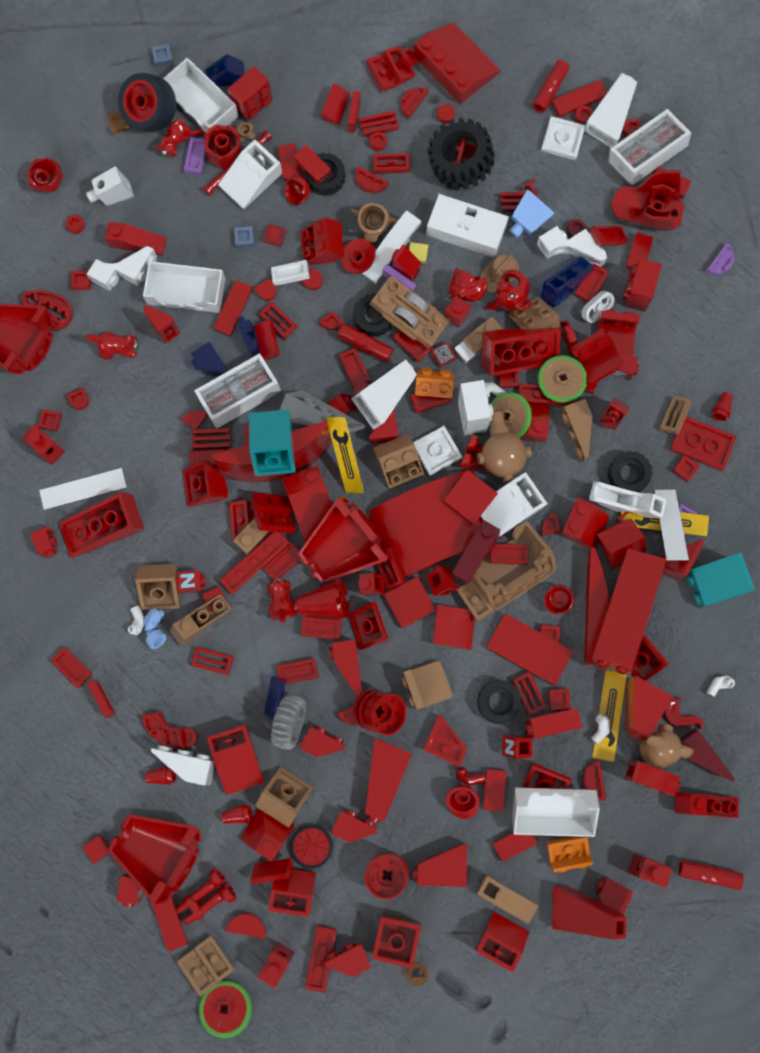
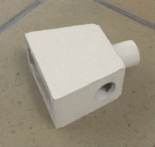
M116 166L92 179L94 189L86 192L91 203L100 199L105 205H111L134 197L129 180Z

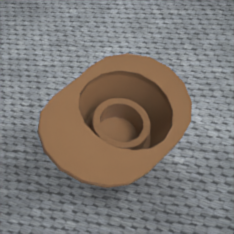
M498 255L484 268L480 279L484 277L487 280V291L496 292L498 282H500L502 275L507 270L514 269L519 271L518 262L512 255ZM509 277L505 281L511 283L515 278Z

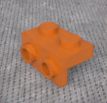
M430 368L417 369L415 395L452 398L454 387L453 372L449 370L432 371Z
M569 836L546 841L549 862L553 872H565L570 869L585 868L593 865L588 837Z

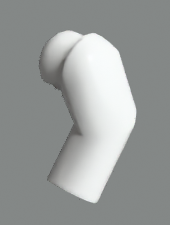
M493 382L484 383L485 386L489 387V392L493 393L496 397L505 393L502 388Z
M135 606L130 609L134 617L131 626H128V632L131 635H138L144 627L143 613L139 606Z
M730 676L715 677L708 687L706 694L715 697L719 689L733 688L735 681Z
M604 714L597 715L596 722L598 723L599 730L591 737L597 745L610 732V720Z

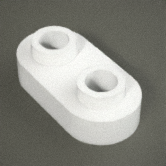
M607 291L599 292L583 307L582 318L591 323L596 322L602 311L608 310L613 306L614 295Z

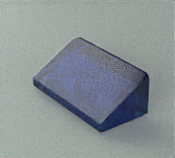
M276 676L271 677L264 714L271 720H274L277 708L282 701L286 683L285 678Z

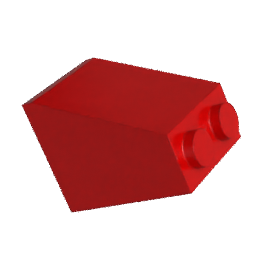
M637 676L628 678L626 684L624 730L628 731V736L633 739L643 740L652 736L672 695Z

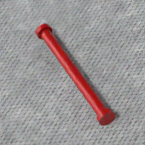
M265 130L257 142L262 146L266 141H270L272 137ZM233 164L229 165L208 186L205 185L203 187L206 194L209 196L213 194L212 191L218 187V184Z

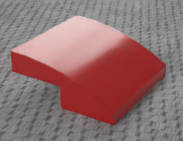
M400 46L386 49L383 55L368 58L366 61V65L381 92L395 88L415 77L412 68L404 66L399 60V55L402 52Z
M253 493V510L258 530L293 534L296 528L290 517L293 508L288 497Z
M253 500L229 503L232 540L255 518ZM269 532L265 537H268L273 532Z
M437 605L433 645L471 650L475 619L471 611Z

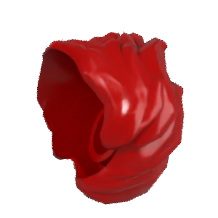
M49 158L34 159L27 170L28 185L31 189L44 193L56 192L60 187L63 173L57 161Z
M455 268L452 279L449 282V294L452 300L455 296H458L464 301L475 302L484 296L488 283L484 277L480 279L479 276H472L468 271Z

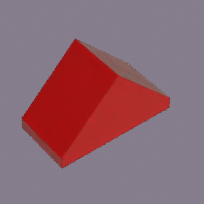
M394 409L386 421L369 436L371 444L385 443L398 438Z

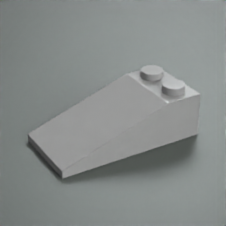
M304 391L286 393L280 410L289 409L291 424L297 423L311 426L327 421L326 417H345L349 433L365 428V425Z

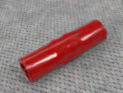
M557 60L532 103V108L535 111L544 113L556 95L570 68L565 61Z
M345 323L337 335L338 338L355 346L357 349H361L365 353L371 354L385 362L389 361L394 348L380 342L376 338Z
M681 860L679 864V877L736 890L742 889L743 873Z

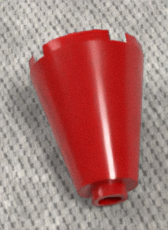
M337 580L298 596L297 600L294 601L295 611L303 616L337 619L349 617L350 604L349 601H346V595L348 594L346 585L343 580Z

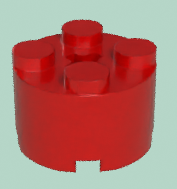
M218 124L209 128L205 133L204 147L209 161L220 169L225 170L235 162L243 151L238 132L230 125L221 126Z

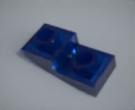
M240 316L241 334L253 358L259 354L257 350L259 345L253 338L255 336L253 332L254 326L249 319L245 320L243 316Z

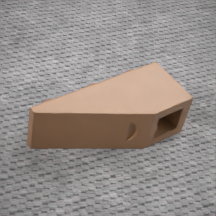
M586 399L564 406L561 413V419L564 424H567L569 429L568 436L575 443V453L578 459L581 458L582 463L586 462L589 456L592 414Z
M220 594L174 623L170 632L182 647L203 633L232 609ZM213 603L212 611L209 612L207 606Z
M486 873L476 890L479 896L528 924L538 908L537 904Z

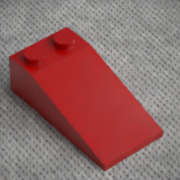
M503 329L483 332L482 368L490 376L541 367L548 359L559 356L561 329Z
M318 465L282 478L305 543L332 506Z
M118 493L59 522L70 558L101 548L144 530L133 494Z

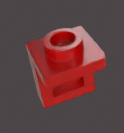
M338 394L327 403L344 414L356 410L352 396L348 394Z

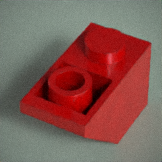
M402 244L400 249H396L392 255V267L414 282L421 271V262Z
M317 725L316 728L310 727L299 748L315 757H321L345 750L346 746L343 745L344 740L335 735L333 738L327 736V730Z
M347 809L346 812L341 811L331 834L349 843L375 834L378 828L375 827V822L367 818L363 821L357 818V813Z
M354 942L344 945V950L339 953L333 951L325 955V960L320 962L323 967L350 977H354L371 968L362 944H355Z

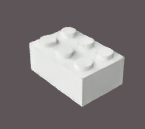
M484 380L462 383L460 385L458 406L464 436L486 433L488 426H490V421H492L493 407L492 404H488L490 392L489 387L485 386Z

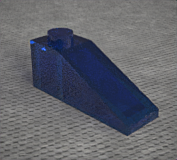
M580 256L544 281L540 298L555 308L566 300L591 273L594 265Z

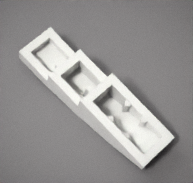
M406 210L376 250V258L371 268L362 273V275L377 284L384 275L382 272L386 264L390 267L392 266L394 251L400 249L402 244L406 246L410 241L411 235L421 225V220Z

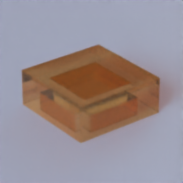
M120 111L107 115L113 134L130 130L129 124L124 121Z

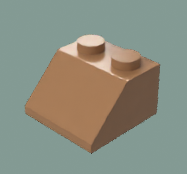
M177 564L138 566L135 581L141 610L180 608V593L177 591Z
M280 767L263 790L255 806L285 826L290 827L314 788Z

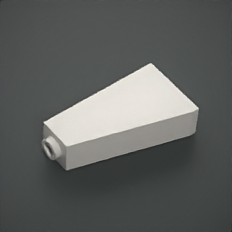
M622 73L587 121L584 131L609 147H614L619 141L637 81L631 76Z
M404 360L352 398V401L373 430L386 421L417 376L407 360Z

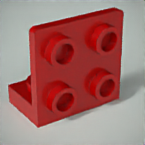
M603 328L570 348L574 356L584 367L587 379L591 385L624 366L613 339Z

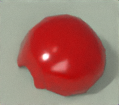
M293 175L285 181L287 187L284 189V194L292 205L298 206L309 198L310 186L302 176Z
M565 585L550 587L544 596L546 609L555 615L568 612L574 603L572 590Z

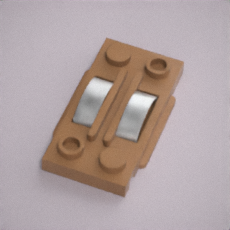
M392 275L370 302L371 306L382 313L384 319L412 340H418L428 349L431 348L450 321L448 317Z

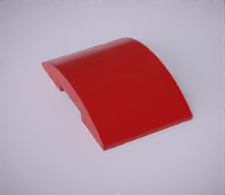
M324 421L292 431L295 460L294 473L255 476L250 454V444L213 454L212 458L223 477L232 480L268 482L282 479L309 467L331 447L332 442L328 423Z
M473 469L468 470V471H470L473 475L476 476V474H475V472H474ZM466 471L419 486L368 511L373 525L382 537V546L392 547L404 578L463 554L473 535L483 522L482 518L479 517L475 524H473L443 501Z

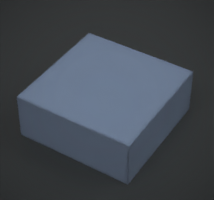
M169 44L152 47L156 67L173 64Z
M252 226L234 228L236 248L254 246Z

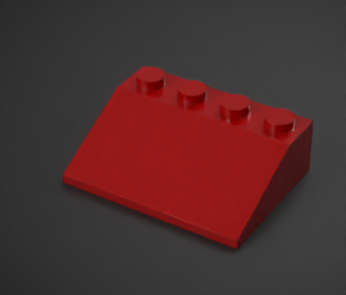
M454 22L427 33L414 43V52L421 59L420 63L460 104L501 71Z

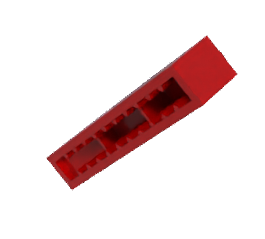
M593 547L588 550L584 666H596V663H593L592 657L610 604L603 569L596 549Z

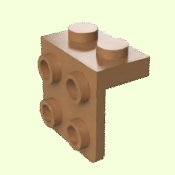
M540 297L532 299L531 306L525 311L516 310L509 313V318L520 329H561L558 314Z
M435 661L403 672L404 677H401L405 689L409 688L411 695L408 696L411 707H415L416 710L452 697V691L441 662Z

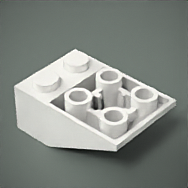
M254 140L240 153L218 186L239 206L245 209L282 174L281 163Z
M525 472L496 491L498 493L480 517L482 520L501 529L500 537L542 510L548 503Z
M158 745V749H151L154 755L184 781L204 786L211 785L215 770L212 756L197 754L196 757L192 756L193 752L186 750L173 752L174 748Z

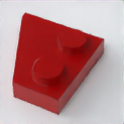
M438 715L423 750L460 767L467 747L446 723L444 718Z

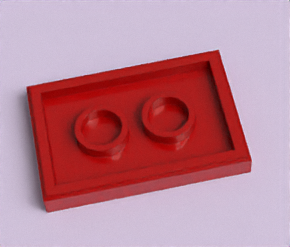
M686 416L679 435H675L669 451L681 456L685 455L691 460L723 471L737 436Z

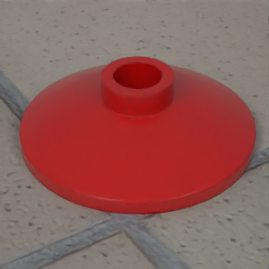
M366 239L350 241L344 247V257L341 258L343 268L352 274L366 272L371 268L376 258L374 246Z

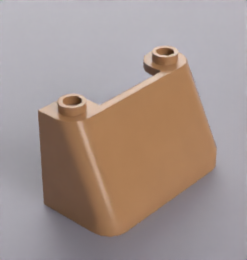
M528 521L517 525L512 533L513 539L506 543L529 545L528 565L489 564V554L472 578L494 610L507 605L549 578L556 571L557 566L553 551Z

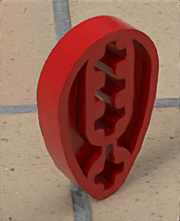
M31 290L23 294L22 301L24 305L49 306L52 311L57 310L61 316H66L65 319L60 320L57 315L51 314L53 319L51 331H60L71 323L73 309L64 297L43 290ZM34 298L38 304L32 301L29 302L28 299Z

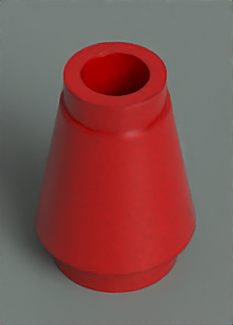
M723 392L712 409V417L715 420L726 421L730 417L732 394Z
M168 766L147 771L145 774L147 784L171 785L176 782L177 774Z
M243 803L222 812L224 824H246L253 819L252 808L249 804L245 805Z

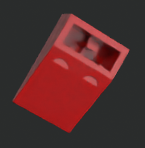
M248 725L207 737L212 758L226 795L265 783Z

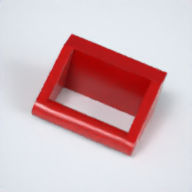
M148 305L143 307V311L150 324L165 344L180 335L174 320L169 314Z

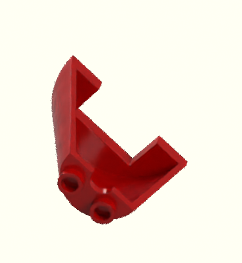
M0 303V365L6 371L16 375H22L25 371L30 372L47 355L53 339V334L51 333L53 319L47 307Z
M341 496L334 502L298 553L301 563L305 566L309 565L312 568V576L322 584L384 562L389 557L387 547L381 545L382 537L373 523L356 504L352 503L350 505L347 503L349 500L346 497Z
M129 814L121 823V834L111 840L107 851L151 902L161 904L168 900V895L171 892L175 894L189 876L200 851L197 844L201 842V832L195 826Z

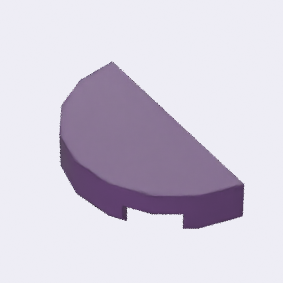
M726 242L706 269V273L720 275L726 273L732 267L735 257L732 251L733 248L728 242Z
M388 264L384 266L382 272L387 280L392 275L412 291L415 289V283Z

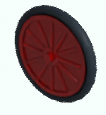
M307 825L300 828L294 834L291 841V854L294 860L302 867L308 869L324 865L331 857L333 851V843L329 833L316 825Z

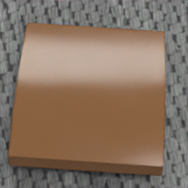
M212 936L208 937L176 962L199 997L234 971Z

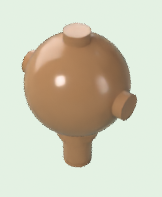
M496 411L493 412L491 421V437L483 445L482 452L477 453V462L479 465L483 464L490 474L503 478V482L507 483L514 480V476L524 468L527 458L531 457L532 452L530 446H525L518 436L509 433V428L506 427L503 412Z

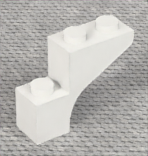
M556 226L538 238L537 246L547 259L556 254L565 253L590 265L594 263L600 267L605 264L607 259L605 250L595 244L591 233L586 229L567 240L565 232Z
M145 247L118 263L109 264L96 259L87 275L93 283L108 291L117 285L119 276L138 286L146 278L149 261L156 262L157 256L153 248Z
M593 482L589 498L590 501L613 511L633 512L645 518H663L667 499L656 494L633 492L601 482Z

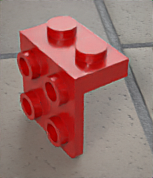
M612 309L602 311L598 319L597 331L603 328L613 339L619 352L633 355L635 329L639 323L640 315L630 311L620 313Z

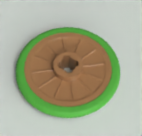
M564 355L555 356L548 359L541 366L538 373V384L543 394L549 399L561 403L570 402L577 399L584 392L587 385L586 371L582 364L572 357ZM562 376L565 377V381L563 382L560 381V377Z
M513 392L497 396L491 402L493 412L502 411L506 427L509 428V433L519 438L522 437L528 430L531 422V409L528 402L523 396ZM490 421V426H488L489 431L491 430V427H492V426H491V421Z

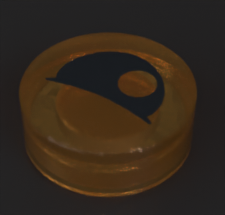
M420 963L413 964V969L409 968L408 970L409 981L415 986L425 984L428 980L427 968Z

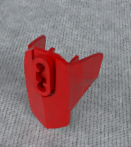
M658 171L651 174L637 188L622 186L611 202L616 218L655 229L675 230L681 224L684 205L679 197L681 171Z

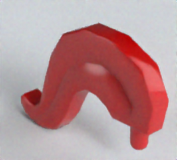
M680 697L670 699L664 711V716L668 723L674 727H687L697 724L699 729H703L704 724L700 717L682 716L680 714V706L678 704L681 701Z

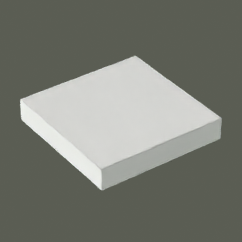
M551 116L541 151L576 160L586 125Z
M445 426L413 442L418 457L429 476L463 459Z

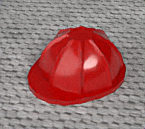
M459 784L447 793L446 805L456 817L469 819L478 812L479 796L471 786Z

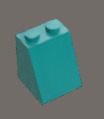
M289 409L249 413L250 454L255 476L294 473L295 460Z
M741 552L691 569L687 575V582L690 587H693L695 593L693 594L694 601L699 605L700 609L755 590Z

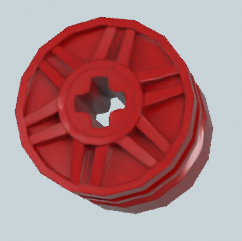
M374 688L367 689L357 697L353 707V716L361 728L388 736L398 732L404 725L406 706L398 695Z
M381 853L366 867L364 875L365 885L376 898L383 900L394 899L402 893L408 884L410 877L409 866L405 859L396 853ZM384 870H386L387 872L391 870L393 872V874L391 875L392 879L390 877H388L387 879L384 877Z

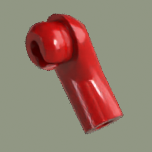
M459 767L456 770L457 780L466 785L472 786L485 783V775L483 773L470 775L467 774L465 767Z

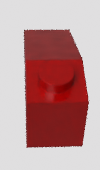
M108 221L105 240L110 248L138 252L145 247H151L156 255L162 256L167 240L166 237L128 224Z
M356 640L332 643L333 648H329L330 660L334 659L335 664L358 697L362 693Z

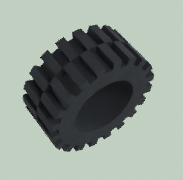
M458 118V123L450 120L449 126L446 127L443 124L440 126V132L436 130L433 133L435 139L430 138V147H428L427 152L434 175L441 184L445 183V186L451 188L453 185L455 190H460V186H463L464 190L469 189L470 184H473L474 187L477 186L479 179L483 182L486 179L485 173L490 175L492 171L491 166H494L495 154L490 135L485 127L482 128L481 123L477 121L474 125L473 119L468 118L467 122H464L463 118ZM463 138H467L466 141L477 145L475 154L466 162L456 164L444 159L447 149L456 143L462 142Z

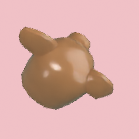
M378 203L365 204L360 211L350 209L351 214L358 217L359 227L364 231L365 239L369 242H377L379 235L387 230L388 225L394 226L398 222L397 219L390 217L388 210L383 205Z
M668 724L659 725L657 732L647 739H643L640 744V753L644 761L658 769L674 764L681 757L687 759L694 753L692 748L681 744L680 738L673 733V727Z

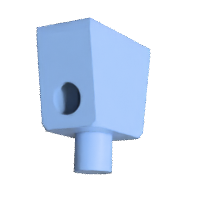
M527 190L511 216V220L515 222V225L510 229V232L517 238L523 231L530 235L546 222L554 212Z

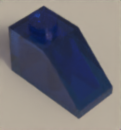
M228 54L205 69V75L216 86H232L245 74L244 62Z
M210 341L190 353L193 358L191 363L195 369H200L205 375L219 377L229 371Z

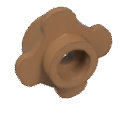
M241 123L236 127L241 142L255 138L251 123Z

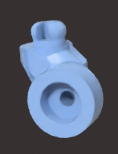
M156 608L150 609L144 618L145 631H147L146 643L151 649L161 647L167 638L162 630H156L158 623L164 619L165 615L163 610H157Z

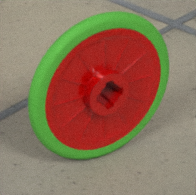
M230 980L220 981L204 993L199 1005V1017L203 1027L211 1035L218 1038H230L242 1032L247 1026L252 1013V1003L248 992L242 985ZM223 1005L229 1006L228 1013L222 1012Z

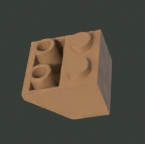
M408 434L373 448L378 465L389 489L424 475L415 445Z

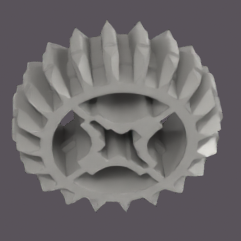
M287 695L280 702L271 728V741L274 746L291 750L298 742L303 725L305 724V714L307 711L304 699L294 695Z

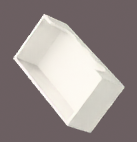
M188 58L163 78L172 86L176 95L177 105L205 132L214 125H229L239 116L236 104Z
M149 261L143 297L148 305L220 313L225 276L223 270Z
M515 788L512 813L514 834L595 837L599 814L596 790Z

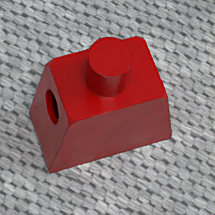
M33 425L22 437L27 444L51 465L65 453L60 446L36 425ZM53 447V450L47 454V451Z
M634 854L628 873L667 888L672 868Z
M277 942L257 978L276 988L295 952Z

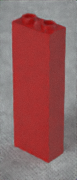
M627 549L592 657L593 663H596L597 667L607 669V667L613 668L615 672L622 675L633 673L666 568L667 559Z

